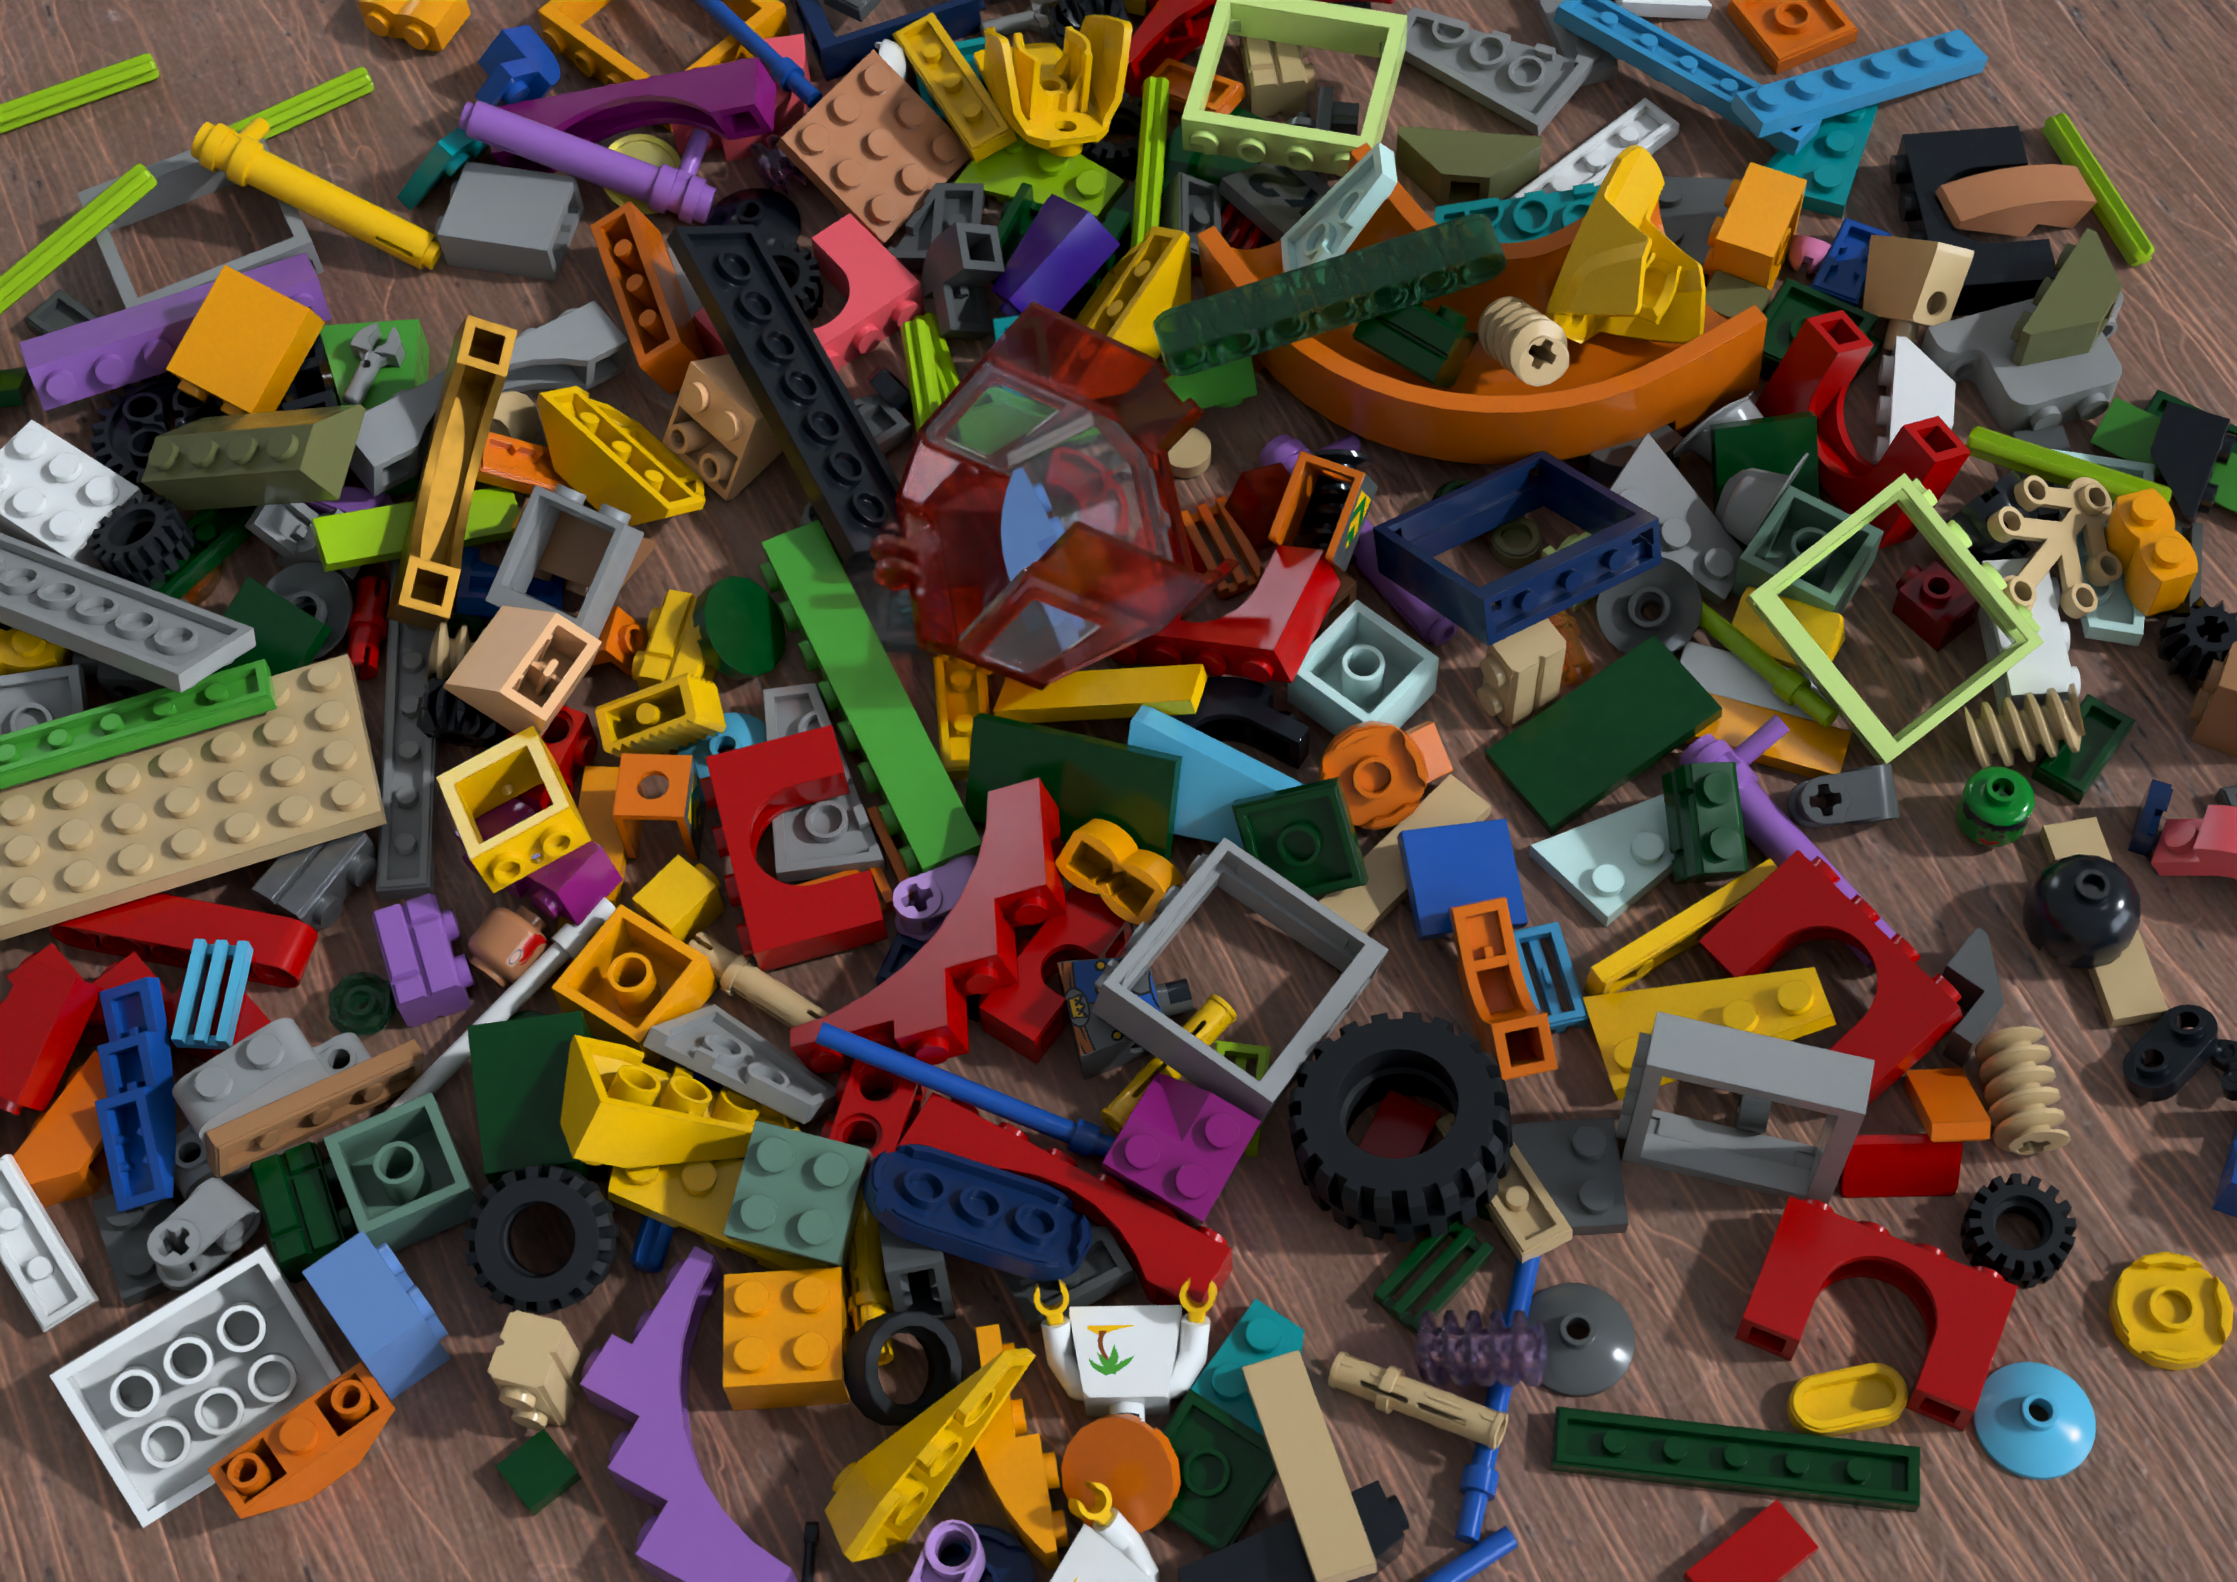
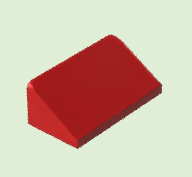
M1927 1133L1857 1135L1839 1178L1840 1194L1845 1198L1955 1195L1959 1184L1963 1141L1933 1142Z

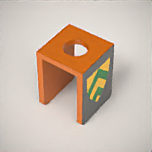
M1300 451L1268 539L1276 546L1293 545L1319 475L1351 485L1352 487L1325 555V559L1336 569L1345 572L1378 486L1364 472Z
M621 753L612 816L627 857L632 859L638 858L643 820L677 821L689 860H699L707 804L693 755ZM650 775L663 776L669 782L666 793L656 799H646L640 783Z

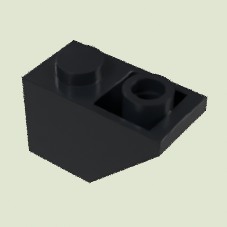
M2168 401L2150 449V454L2164 484L2172 490L2171 497L2184 522L2192 524V522L2196 523L2199 512L2209 515L2219 485L2210 483L2217 463L2227 466L2237 435L2228 433L2230 429V419Z

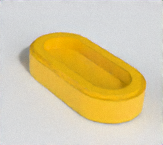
M1868 1363L1814 1374L1802 1378L1795 1384L1787 1401V1414L1791 1424L1801 1434L1835 1437L1887 1426L1896 1421L1907 1404L1908 1389L1903 1377L1895 1369L1881 1363Z

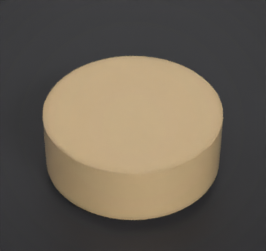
M1181 427L1169 432L1161 443V457L1163 458L1164 468L1167 472L1179 478H1193L1205 472L1211 463V443L1207 435L1192 427Z

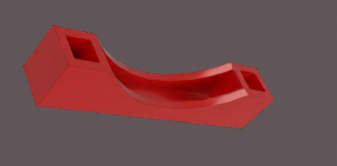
M932 1092L898 1144V1146L920 1144L937 1148L1045 1183L1062 1191L1074 1202L1072 1209L1077 1214L1082 1216L1084 1213L1087 1220L1096 1226L1108 1227L1126 1259L1138 1275L1148 1301L1156 1305H1182L1179 1293L1182 1285L1189 1277H1191L1188 1288L1190 1298L1198 1303L1205 1302L1209 1299L1208 1288L1210 1281L1212 1280L1217 1286L1218 1295L1232 1271V1248L1228 1247L1227 1241L1214 1230L1204 1226H1198L1197 1229H1194L1177 1220L1176 1214L1166 1205L1155 1200H1148L1144 1203L1127 1194L1126 1188L1116 1179L1101 1173L1095 1177L1078 1168L1075 1160L1063 1151L1056 1148H1048L1045 1151L1028 1142L1027 1136L1015 1126L1006 1122H1000L996 1125L980 1117V1113L974 1106L952 1097L948 1100ZM1182 1306V1316H1183L1184 1314H1187L1188 1311H1187L1186 1309H1184L1183 1306Z

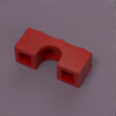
M1073 886L1065 896L1066 914L1045 919L1042 927L1032 939L1026 937L1017 946L1018 983L997 988L988 994H981L978 1003L983 1031L1035 1064L1039 1063L1069 1023L1066 998L1046 985L1049 979L1058 973L1057 963L1071 960L1120 957L1131 937L1130 922L1122 919L1110 910L1102 898L1076 886Z

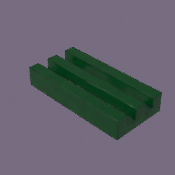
M1457 1219L1447 1224V1234L1431 1238L1429 1233L1373 1293V1300L1416 1337L1426 1329L1493 1256L1494 1248L1486 1241L1481 1243L1476 1238V1233L1468 1226L1464 1229L1458 1224ZM1449 1236L1454 1238L1455 1240L1396 1302L1392 1298L1394 1294ZM1465 1249L1473 1254L1415 1317L1408 1312L1414 1303Z

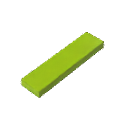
M498 486L474 490L463 547L506 540L513 537L511 524L520 512L513 490ZM414 501L312 518L310 528L324 572L400 559Z

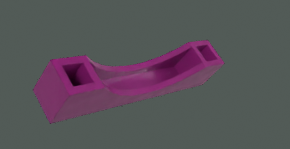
M754 57L707 67H696L691 70L660 76H650L624 83L608 84L603 87L577 92H566L546 98L520 101L514 104L499 106L498 108L593 143L638 127L668 123L696 126L712 131L730 141L773 133L777 86L760 59ZM493 146L491 148V154L503 167L545 173H556L558 171Z

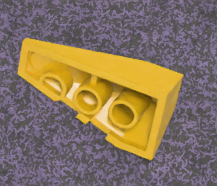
M574 1035L570 1043L560 1124L572 1157L593 1166L606 1164L622 1168L745 1158L755 1120L801 1132L795 1120L789 1119L782 1113L737 1091L723 1087L719 1093L707 1088L698 1080L693 1079V1071L676 1065L672 1074L642 1063L644 1052L637 1049L579 1035Z
M1027 1348L1004 1350L858 1462H852L843 1469L832 1486V1490L836 1494L824 1511L843 1554L849 1560L857 1562L900 1552L904 1549L1036 1355Z

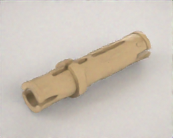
M701 931L696 934V940L700 941V944L693 939L688 944L708 957L715 979L721 985V991L729 996L736 994L789 1028L832 1014L763 972L753 964L755 959L752 957H744L743 953L737 955L709 937L705 932Z
M1342 1351L1336 1356L1329 1373V1387L1338 1388L1374 1402L1376 1410L1390 1414L1395 1410L1434 1425L1437 1428L1486 1445L1492 1450L1499 1447L1508 1424V1413L1493 1410L1451 1392H1446L1405 1376V1369L1391 1365L1388 1369H1385Z

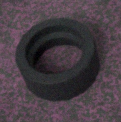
M900 1311L884 1313L866 1321L852 1336L844 1356V1381L851 1401L865 1417L884 1426H905L961 1384L963 1358L956 1337L941 1320L925 1312ZM898 1333L913 1335L922 1345L928 1360V1380L923 1393L916 1401L910 1404H897L893 1402L883 1391L878 1377V1358L882 1347L889 1337Z

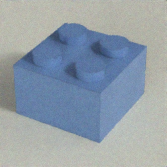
M362 1230L302 1271L359 1357L391 1400L451 1359L440 1343V1340L449 1335L386 1242L375 1248Z

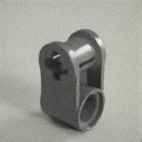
M1881 764L1842 771V773L1823 775L1798 783L1790 791L1787 798L1789 815L1796 824L1804 828H1821L1848 823L1860 825L1900 818L1892 765ZM1810 797H1825L1826 807L1822 809L1819 807L1811 808Z

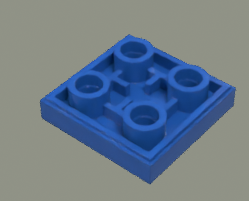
M1506 819L1404 830L1399 833L1397 840L1418 941L1454 937L1448 907L1501 896L1507 898L1512 928L1520 929L1527 925L1528 918Z

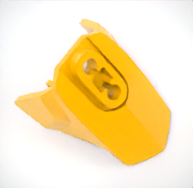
M1105 15L1085 16L1080 31L1074 30L1072 26L1065 27L1063 52L1056 43L1024 44L1021 32L1014 33L1013 46L1010 47L1008 39L997 33L995 27H987L984 30L985 49L973 53L974 61L1002 115L1015 132L1027 143L1046 149L1055 156L1073 157L1082 152L1083 143L1095 142L1097 144L1109 132L1111 119L1122 101L1132 36V24L1129 21Z
M1631 145L1615 158L1579 227L1547 305L1545 316L1563 328L1567 338L1580 344L1599 333L1646 341L1686 344L1704 333L1706 287L1703 268L1698 261L1681 250L1653 225L1650 220L1665 182L1656 161L1643 146Z

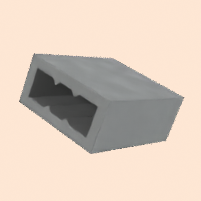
M466 161L459 180L456 179L452 183L450 203L446 213L438 218L435 227V240L440 243L447 265L557 281L584 210L576 178L573 176Z

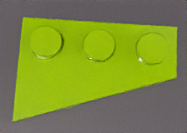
M1015 132L1016 142L978 163L972 160L954 182L984 183L985 195L996 197L997 202L1005 203L1008 197L1014 198L1021 183L1024 182L1032 185L1035 202L1044 204L1050 195L1054 194L1088 210L1099 222L1103 221V217L1126 190L1125 180L1082 154L1073 157L1055 156L1046 149L1027 143L1017 132Z

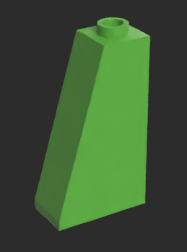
M419 319L323 326L320 334L341 406L346 405L343 401V395L361 361V358L354 357L350 343L355 333L373 323L378 324L382 334L374 350L386 343L392 327H395L402 341L406 356L400 367L386 365L379 369L362 403L366 411L388 401L401 390H411L428 381L430 348ZM422 465L417 476L384 493L390 496H397L402 493L417 492Z

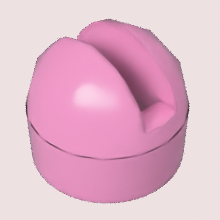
M1794 235L1788 255L1790 265L1798 272L1802 262L1807 263L1806 275L1817 273L1831 245L1817 238Z

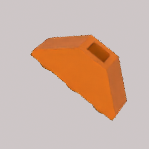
M96 1051L90 1055L84 1065L77 1067L71 1073L67 1080L66 1088L50 1109L37 1117L32 1125L30 1135L13 1155L43 1207L96 1194L110 1175L95 1101L107 1098L99 1054Z
M360 1361L207 1470L240 1519L310 1500L360 1464L395 1411V1407L363 1361Z

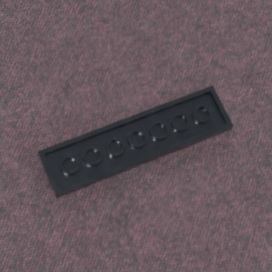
M755 225L675 227L666 239L844 563L851 564L923 554L933 541Z

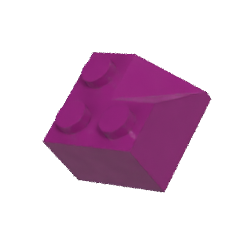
M1158 1072L1133 1109L1103 1160L1100 1172L1116 1179L1122 1185L1146 1199L1155 1200L1166 1205L1177 1217L1197 1228L1202 1226L1261 1121L1212 1092Z

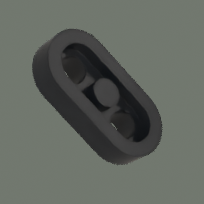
M2180 1005L2166 1011L2130 1049L2123 1060L2124 1081L2128 1091L2135 1097L2150 1102L2167 1100L2176 1095L2215 1053L2218 1047V1025L2212 1013L2196 1005ZM2193 1027V1029H2190V1030H2184V1029H2181V1028ZM2153 1062L2161 1064L2160 1066L2154 1068L2145 1066L2146 1064Z

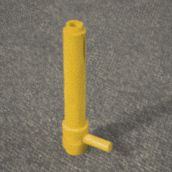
M255 118L240 133H236L235 129L223 123L214 125L210 122H205L197 132L190 154L199 160L201 167L213 173L220 170L226 173L227 180L241 187L250 185L419 270L423 269V267L432 270L442 254V248L440 243L435 240V234L264 150V144L259 141L269 133L270 127L263 118Z

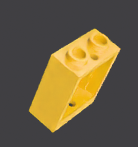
M534 726L519 732L436 777L469 859L493 893L592 841L554 757ZM544 782L553 805L483 842L474 819ZM534 854H541L538 858H531Z

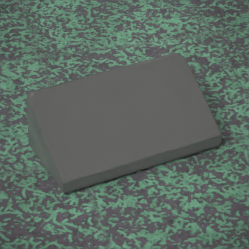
M1178 172L1162 192V227L1187 233L1190 237L1191 267H1201L1197 234L1213 225L1221 234V194L1218 192L1219 186Z

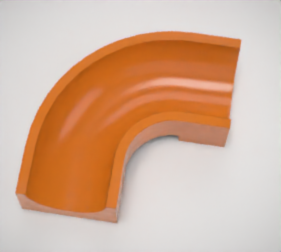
M1368 143L1350 151V160L1346 174L1372 149ZM1397 180L1398 183L1391 195L1383 201L1301 311L1286 302L1281 240L1261 248L1244 250L1230 247L1214 225L1197 234L1206 306L1222 327L1238 324L1249 339L1255 371L1259 372L1267 368L1278 382L1304 404L1335 424L1366 439L1403 452L1444 461L1482 465H1511L1540 451H1545L1559 460H1565L1641 438L1647 433H1651L1665 425L1681 434L1706 420L1722 407L1744 398L1750 391H1757L1759 387L1767 317L1756 305L1727 320L1705 302L1704 333L1686 344L1646 341L1606 333H1599L1582 344L1567 338V350L1570 354L1568 369L1556 381L1538 387L1524 383L1487 355L1478 340L1469 357L1464 361V367L1454 386L1444 388L1433 386L1353 339L1352 334L1362 314L1366 313V307L1376 287L1380 284L1397 287L1400 281L1424 291L1427 294L1424 303L1438 310L1440 305L1444 304L1466 315L1468 320L1465 326L1476 333L1480 316L1487 306L1498 298L1507 296L1521 298L1545 315L1565 258L1584 217L1552 234L1529 241L1515 243L1483 242L1460 236L1436 223L1420 208ZM1658 198L1650 220L1653 225L1666 235L1660 216Z

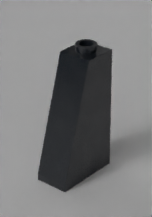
M1378 1480L1351 1492L1376 1560L1377 1572L1347 1582H1369L1403 1552L1405 1538L1403 1531L1409 1529L1408 1519L1396 1495L1386 1497ZM1293 1518L1177 1568L1178 1582H1315Z

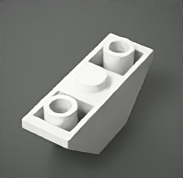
M1896 336L1891 356L1882 355L1879 367L1878 385L1886 386V396L1880 395L1877 403L1875 425L1884 426L1883 437L1877 436L1875 440L1872 460L1874 465L1879 463L1902 425L1939 416L1951 430L1954 424L1956 383L1907 337Z

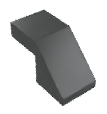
M1980 927L1974 930L1946 965L1942 974L1962 996L1957 1004L1968 1011L1953 1030L1943 1052V1056L1961 1068L1974 1053L1977 1043L1991 1032L2004 1006L1988 933Z

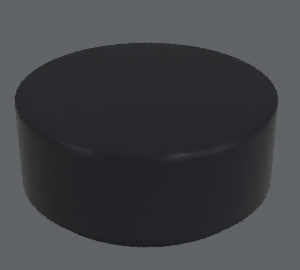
M878 366L867 378L875 390L900 413H903L912 404L910 390L885 366Z

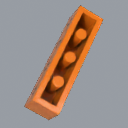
M629 201L596 221L590 227L638 365L671 395L681 389L690 362L706 359L662 235L652 222Z

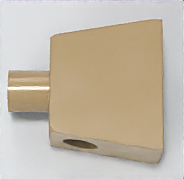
M1871 234L1863 310L1878 316L1877 318L1889 321L1882 349L1892 351L1896 336L1907 337L1915 344L1919 326H1935L1936 324L1951 320L1973 259V250L1937 241Z

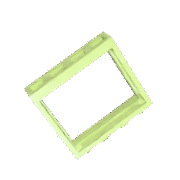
M1217 0L1181 118L1183 150L1204 153V155L1237 158L1250 163L1261 162L1290 167L1299 171L1310 170L1343 177L1348 169L1350 151L1365 143H1368L1373 148L1378 142L1381 143L1406 49L1407 15L1313 0ZM1227 34L1381 58L1361 136L1204 111Z
M1905 473L1746 598V602L1830 705L1839 711L1838 715L1879 765L1891 762L2044 643L2037 634L2041 628L2032 618V612L2023 604L2017 607L2012 604L2002 592L2007 587V584L1999 572L1989 562H1985L1982 565L1979 564L1967 549L1972 545V542L1966 532L1954 520H1950L1946 524L1933 508L1938 501L1930 489L1926 490L1917 478L1911 481ZM1896 502L2012 644L1892 736L1778 597V594Z

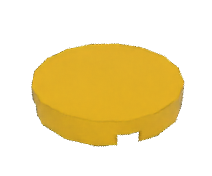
M2171 1252L2143 1255L2123 1270L2110 1291L2108 1314L2115 1335L2131 1354L2153 1367L2173 1371L2197 1368L2217 1355L2232 1331L2233 1306L2225 1285L2216 1275L2213 1278L2209 1272L2202 1269L2203 1264L2190 1256Z

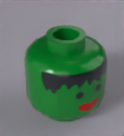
M1996 766L1978 770L1967 780L1957 804V823L1962 832L1975 843L1986 847H2002L2011 844L2024 833L2035 806L2034 791L2027 779L2017 771Z

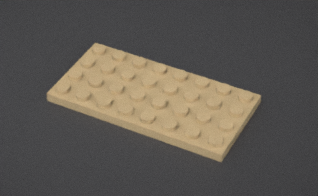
M348 654L272 676L277 709L1 789L0 941L387 824L355 671Z

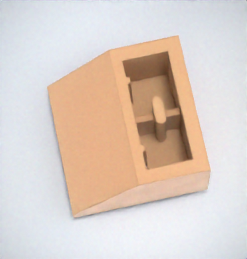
M729 354L690 362L662 443L698 474L725 501L732 500L782 452V449Z
M502 605L446 681L443 688L511 732L518 734L534 726L541 737L590 669L602 641L557 612Z

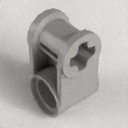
M219 1177L205 1180L180 1207L161 1224L157 1225L149 1235L147 1241L148 1253L156 1264L159 1279L166 1287L177 1291L189 1290L203 1282L235 1250L240 1249L253 1237L262 1221V1213ZM164 1238L167 1239L169 1244L166 1248L163 1243ZM192 1262L195 1266V1270L193 1272L189 1265Z

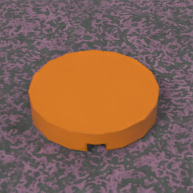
M1371 720L1351 725L1332 739L1322 755L1318 776L1319 781L1340 776L1353 825L1361 826L1364 829L1378 830L1395 826L1414 813L1421 802L1420 798L1424 794L1429 775L1425 756L1410 734L1394 724Z
M1129 1413L1107 1414L1080 1428L1068 1443L1061 1465L1063 1492L1068 1501L1070 1498L1077 1499L1088 1511L1092 1508L1095 1497L1092 1490L1086 1487L1084 1481L1103 1484L1111 1493V1507L1116 1508L1133 1528L1141 1534L1161 1523L1169 1513L1168 1511L1172 1507L1173 1500L1177 1498L1181 1485L1179 1459L1169 1439L1157 1427L1153 1429L1149 1424L1140 1421L1142 1418ZM1080 1518L1087 1526L1093 1529L1094 1520Z

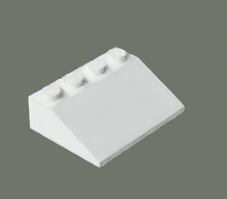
M264 1244L58 1368L49 1376L144 1528L215 1484L216 1482L207 1470L342 1375V1372L291 1284L278 1267L267 1245Z

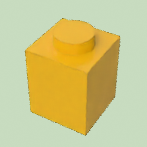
M679 854L632 898L638 915L687 945L692 939H696V934L701 931L703 932L725 911L718 891L721 884L717 877L703 864L698 863L696 866H692Z

